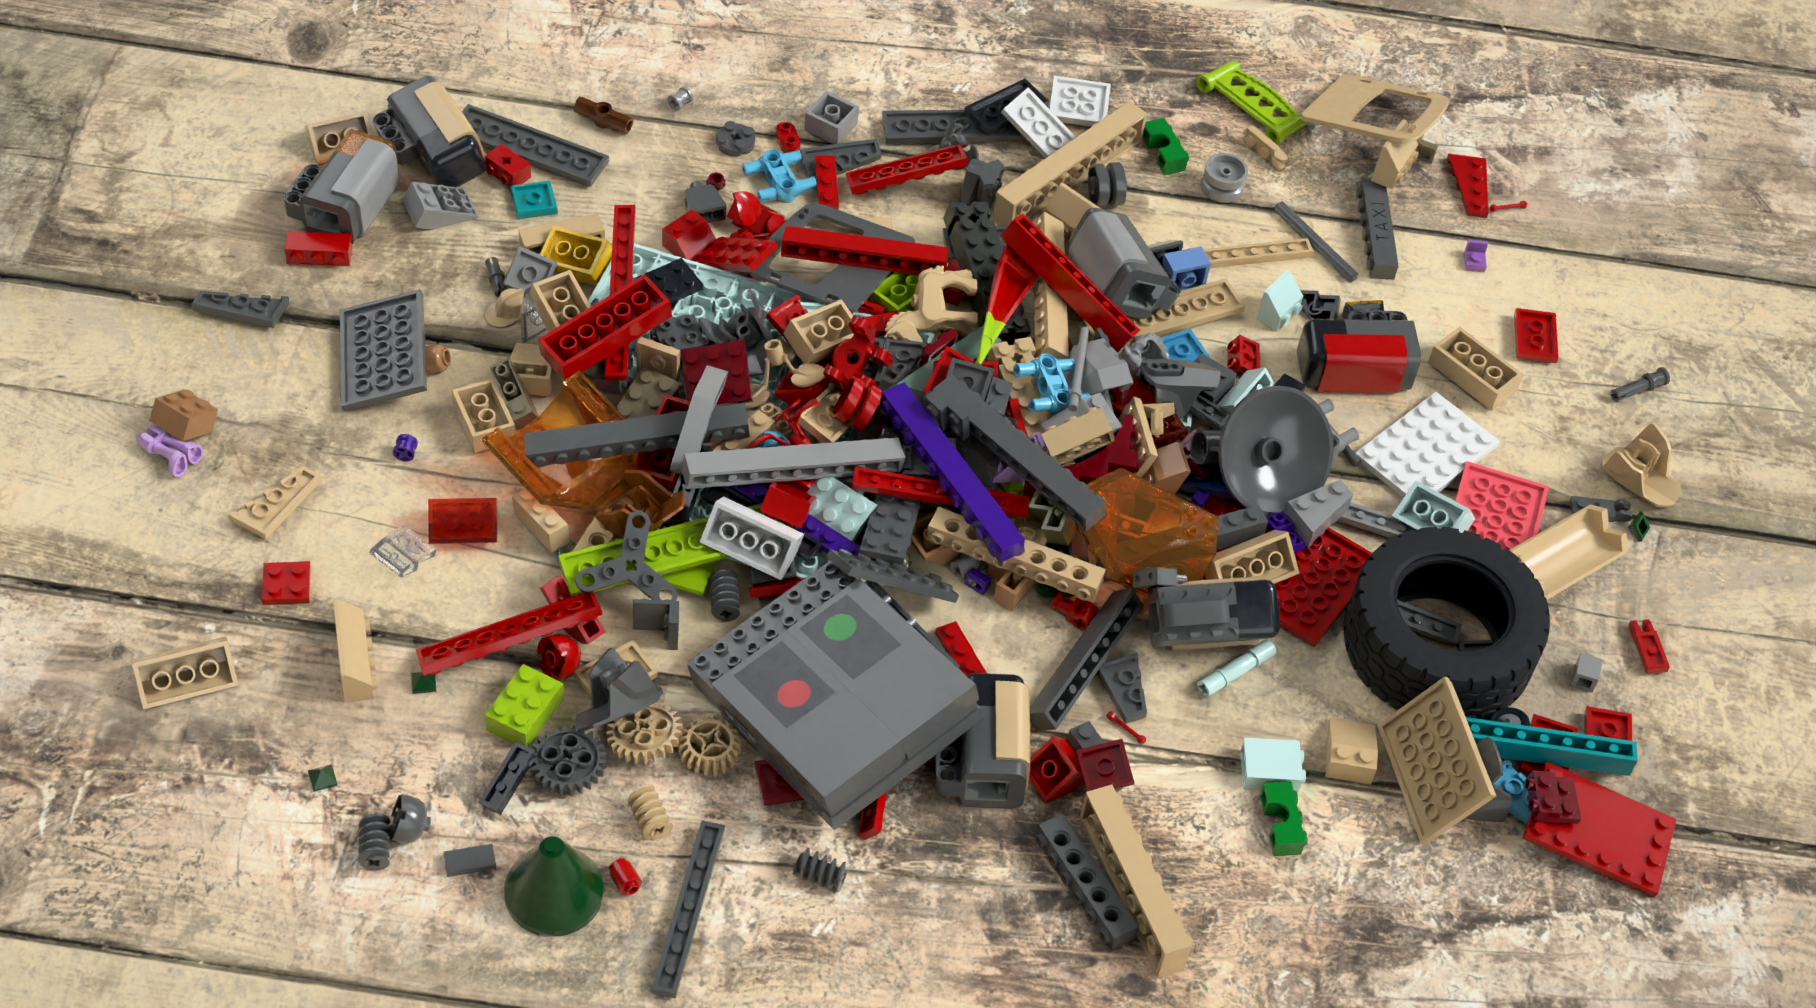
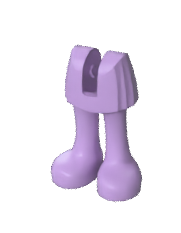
M151 425L147 428V433L142 432L136 438L137 443L148 453L164 456L169 461V472L175 477H181L186 472L187 461L196 464L203 456L204 450L199 444L184 442L171 437V434L156 425ZM167 445H168V446H171V447H173V448H175V449H177V450H173V449H171V448H168Z

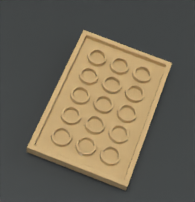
M1444 676L1377 725L1420 843L1428 844L1496 797L1461 704L1448 677Z

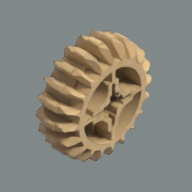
M704 716L701 722L695 718L694 725L688 723L686 730H682L683 737H679L678 754L681 756L682 763H687L688 770L694 768L696 775L702 771L705 777L710 772L716 777L717 771L725 774L727 768L732 769L734 763H738L739 755L742 752V740L738 730L733 729L732 723L725 725L724 718L716 721L715 716L712 720H707Z

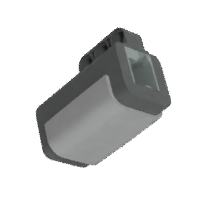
M1090 208L1084 213L1068 241L1069 256L1074 264L1126 316L1145 319L1156 308L1171 309L1181 291L1163 264L1156 259L1128 216L1099 208Z

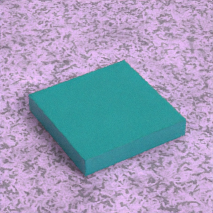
M550 181L510 186L517 219L558 214Z

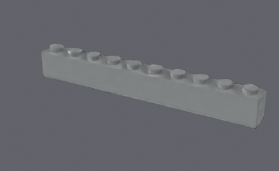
M899 438L865 439L859 441L684 453L681 470L687 489L853 476L855 467L895 473L901 472L905 455Z

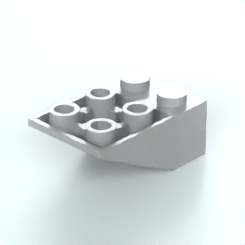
M411 182L402 199L415 228L434 230L478 218V214L466 189L461 187Z

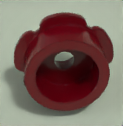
M714 172L708 176L706 185L711 184L718 191L725 187L726 180L721 173Z

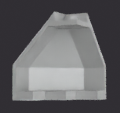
M1104 338L1087 342L1080 388L1082 394L1089 393L1092 396L1119 387L1120 391L1128 390L1133 384L1127 362L1124 359H1118V353L1112 347H1107V341ZM1078 344L1074 345L1069 352V358H1073L1075 363ZM1074 371L1062 372L1069 389L1072 388Z

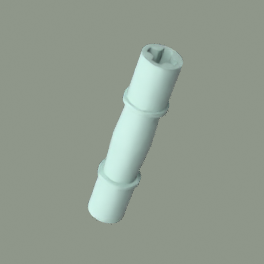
M1266 639L1253 648L1247 649L1245 654L1232 660L1221 669H1215L1213 673L1197 682L1199 692L1204 697H1209L1220 689L1226 688L1231 681L1241 677L1253 667H1259L1261 663L1276 655L1274 644Z

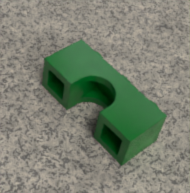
M1165 118L1146 121L1142 139L1148 149L1159 148L1156 163L1163 175L1185 171L1189 156L1187 151H1184L1179 138L1175 136L1171 125L1167 123Z
M1292 782L1264 783L1260 793L1264 816L1275 815L1283 820V823H1273L1269 834L1273 856L1301 855L1304 845H1307L1308 838L1306 831L1302 829L1303 816L1297 807V791L1293 790Z

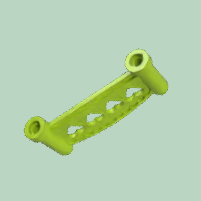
M1229 61L1210 73L1205 72L1199 75L1196 79L1197 87L1201 92L1208 93L1214 88L1267 127L1265 135L1277 145L1282 143L1287 136L1308 124V122L1301 119L1302 113H1296L1276 91L1255 77L1240 71V64L1237 61ZM1232 79H1238L1245 86H1232L1231 81ZM1246 89H1251L1259 96H1245ZM1264 99L1273 106L1260 107L1259 101ZM1279 110L1287 117H1273V111Z

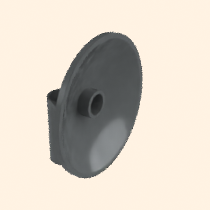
M1270 386L1256 390L1243 398L1228 416L1222 431L1197 430L1191 439L1190 451L1192 459L1196 464L1220 466L1224 483L1239 504L1244 508L1259 505L1264 515L1270 516L1282 511L1285 512L1288 501L1325 485L1333 461V436L1325 413L1309 395L1291 387Z

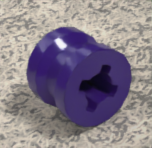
M400 434L396 438V446H394L392 451L394 457L401 461L413 460L415 456L414 450L418 446V441L412 435Z

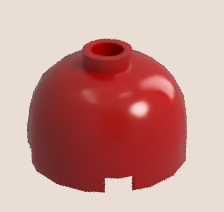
M554 634L541 638L539 641L537 655L541 654L543 661H540L539 665L545 675L560 681L571 677L579 668L581 649L572 638L563 634Z

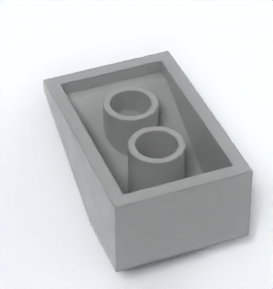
M1097 393L1081 399L1078 402L1076 411L1072 412L1068 407L1042 422L1040 427L1043 432L1050 426L1056 425L1058 427L1064 424L1066 419L1073 416L1078 418L1084 415L1085 411L1093 407L1097 409L1103 408L1113 430L1114 438L1122 425L1102 394Z

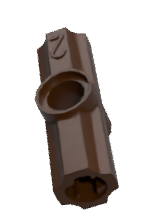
M579 96L574 105V112L595 120V124L599 128L611 127L628 134L634 122L633 118L612 110V105L608 102L596 103Z

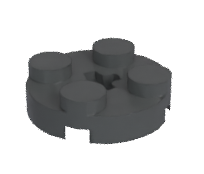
M728 121L717 131L716 145L719 146V150L728 156L737 157L740 156V153L744 152L748 154L755 147L754 129L743 124Z

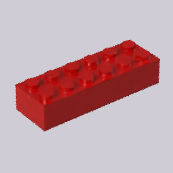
M644 274L539 338L540 353L566 383L671 318L670 300Z

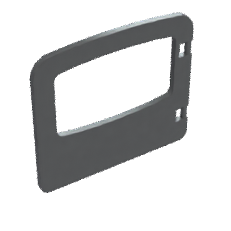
M812 203L805 205L768 239L774 240L778 248L754 272H749V274L757 280L774 284L778 288L821 304L829 305L834 303V301L827 298L836 301L842 299L849 311L854 313L892 271L839 264L820 282L810 284L770 269L768 266L781 251L785 226L804 228L814 219L820 218L863 234L862 236L915 243V239L909 235L823 204Z

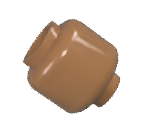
M440 344L425 346L426 373L445 371L451 363L449 350Z

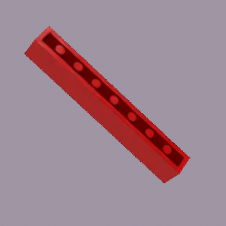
M1023 213L1013 219L1000 236L1004 239L1005 243L1012 247L1019 254V257L1027 262L1034 269V272L1041 276L1048 283L1049 287L1056 291L1063 298V301L1070 305L1078 313V316L1092 327L1094 332L1096 328L1102 329L1103 333L1108 336L1110 346L1117 353L1140 331Z
M785 226L781 244V257L919 275L923 270L930 267L934 269L937 265L944 266L943 270L945 272L949 247L793 226Z

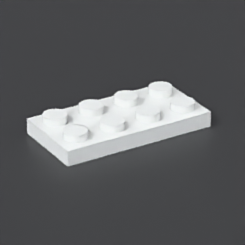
M1029 88L1001 111L1045 159L1055 150L1062 148L1068 141L1076 138Z

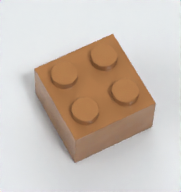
M183 389L155 398L149 421L179 440L186 441L211 433L218 409L210 405L208 401L195 396L192 391Z

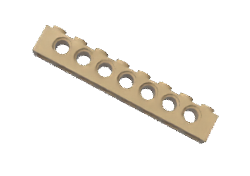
M941 507L937 508L928 525L926 539L935 544L967 554L977 560L988 562L998 568H1004L1017 575L1036 580L1038 583L1049 585L1084 600L1094 602L1103 583L1106 569L1026 539L1023 553L999 563L996 557L991 556L987 545L983 540H979L971 524L966 523L962 515Z

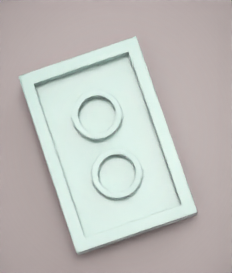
M834 477L816 479L807 492L816 496L809 514L852 542H855L870 518L871 513L877 507V504Z

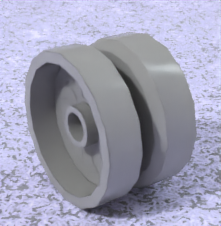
M1230 153L1214 154L1208 158L1205 164L1201 182L1202 191L1211 200L1220 203H1230L1238 200L1244 192L1245 181L1248 176V166L1244 160Z

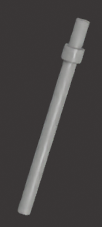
M1082 327L1080 330L1073 383L1068 394V399L1070 400L1069 410L1072 412L1077 410L1078 402L1082 396L1080 388L1089 334L1087 327Z

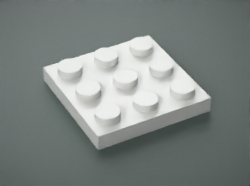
M1054 76L1049 109L1063 123L1091 127L1093 124L1103 120L1107 115L1111 84Z

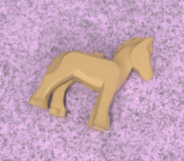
M937 265L934 269L930 267L923 270L918 276L915 294L912 295L911 305L915 307V311L899 312L898 315H893L886 324L885 331L887 334L884 336V339L892 338L895 340L923 342L918 332L949 331L952 328L963 337L968 336L972 333V327L977 326V312L945 310L942 289L955 287L963 290L967 295L974 296L977 292V279H972V273L967 269L961 271L947 270L944 272V266Z

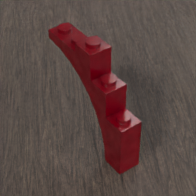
M1124 415L1122 427L1114 438L1115 442L1108 444L1105 449L1093 457L1076 464L1063 466V468L1069 469L1078 481H1082L1088 486L1090 491L1104 493L1105 484H1110L1111 477L1132 480L1133 473L1138 472L1140 459H1136L1137 450L1133 449L1134 441H1130V437H1134L1136 425L1132 424L1133 415ZM1025 480L1023 496L1033 498L1036 489Z

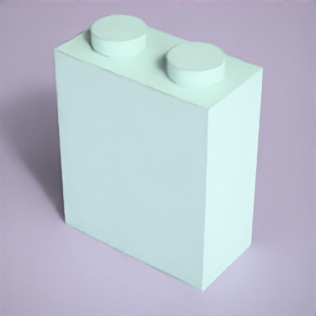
M1244 737L1240 749L1243 790L1261 791L1264 783L1292 782L1293 790H1296L1298 793L1301 784H1305L1306 771L1302 770L1304 751L1300 750V741Z

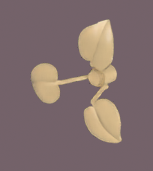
M778 336L777 339L770 340L764 345L767 358L764 359L766 363L763 386L751 384L753 402L745 403V407H757L769 399L770 393L766 389L768 388L770 363L771 366L786 363L794 374L791 377V381L798 387L812 386L824 379L823 372L825 368L817 364L806 363L800 365L798 370L794 369L790 362L797 357V353L789 343Z

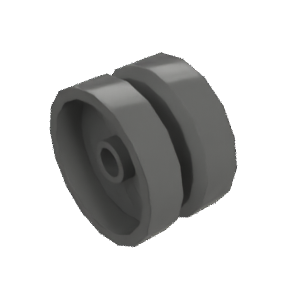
M1120 162L1108 163L1106 167L1103 164L1090 165L1088 171V191L1093 204L1098 207H1106L1108 202L1111 206L1123 205L1125 203L1127 192L1126 176L1123 165Z

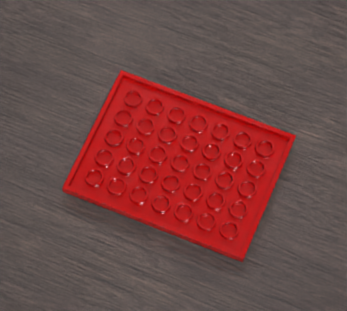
M1213 496L1191 523L1246 508L1236 500ZM1329 527L1321 537L1313 541L1309 548L1305 546V550L1294 553L1299 574L1275 583L1280 627L1313 647L1319 643L1348 606L1360 570L1372 554V552ZM1228 548L1177 562L1182 563L1187 571L1202 580H1206L1201 559Z

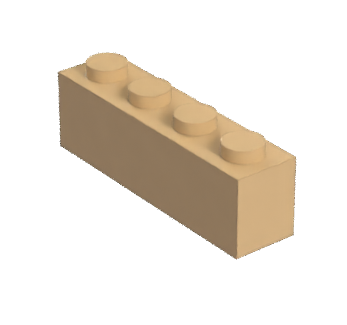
M598 213L518 229L520 246L539 255L553 226L605 239V229Z

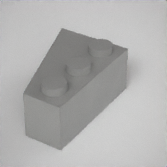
M1339 479L1288 501L1285 514L1295 523L1294 531L1302 538L1307 548L1312 545L1315 539L1321 537L1330 525H1333L1348 511L1353 493L1342 479Z

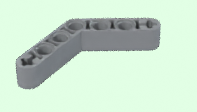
M706 366L693 393L670 471L683 475L681 466L684 453L700 452L712 412L724 389L728 371Z

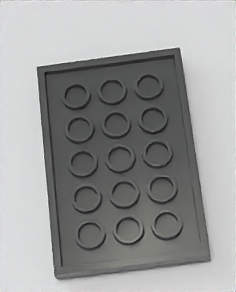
M421 289L340 309L341 407L344 412L427 391L424 300Z

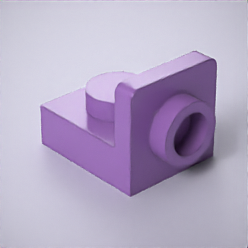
M1468 240L1464 250L1466 271L1485 272L1487 267L1485 255L1488 246L1487 241Z

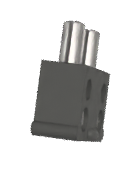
M1144 567L1142 570L1133 571V588L1151 589L1155 587L1177 586V583H1186L1187 579L1185 578L1187 576L1177 575V569Z

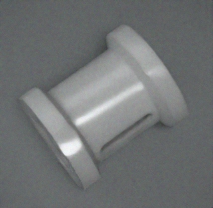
M682 86L676 94H671L667 101L673 110L678 111L685 103L693 101V94L689 88Z
M963 554L961 559L950 564V568L957 578L964 579L971 569L979 567L980 562L972 556Z

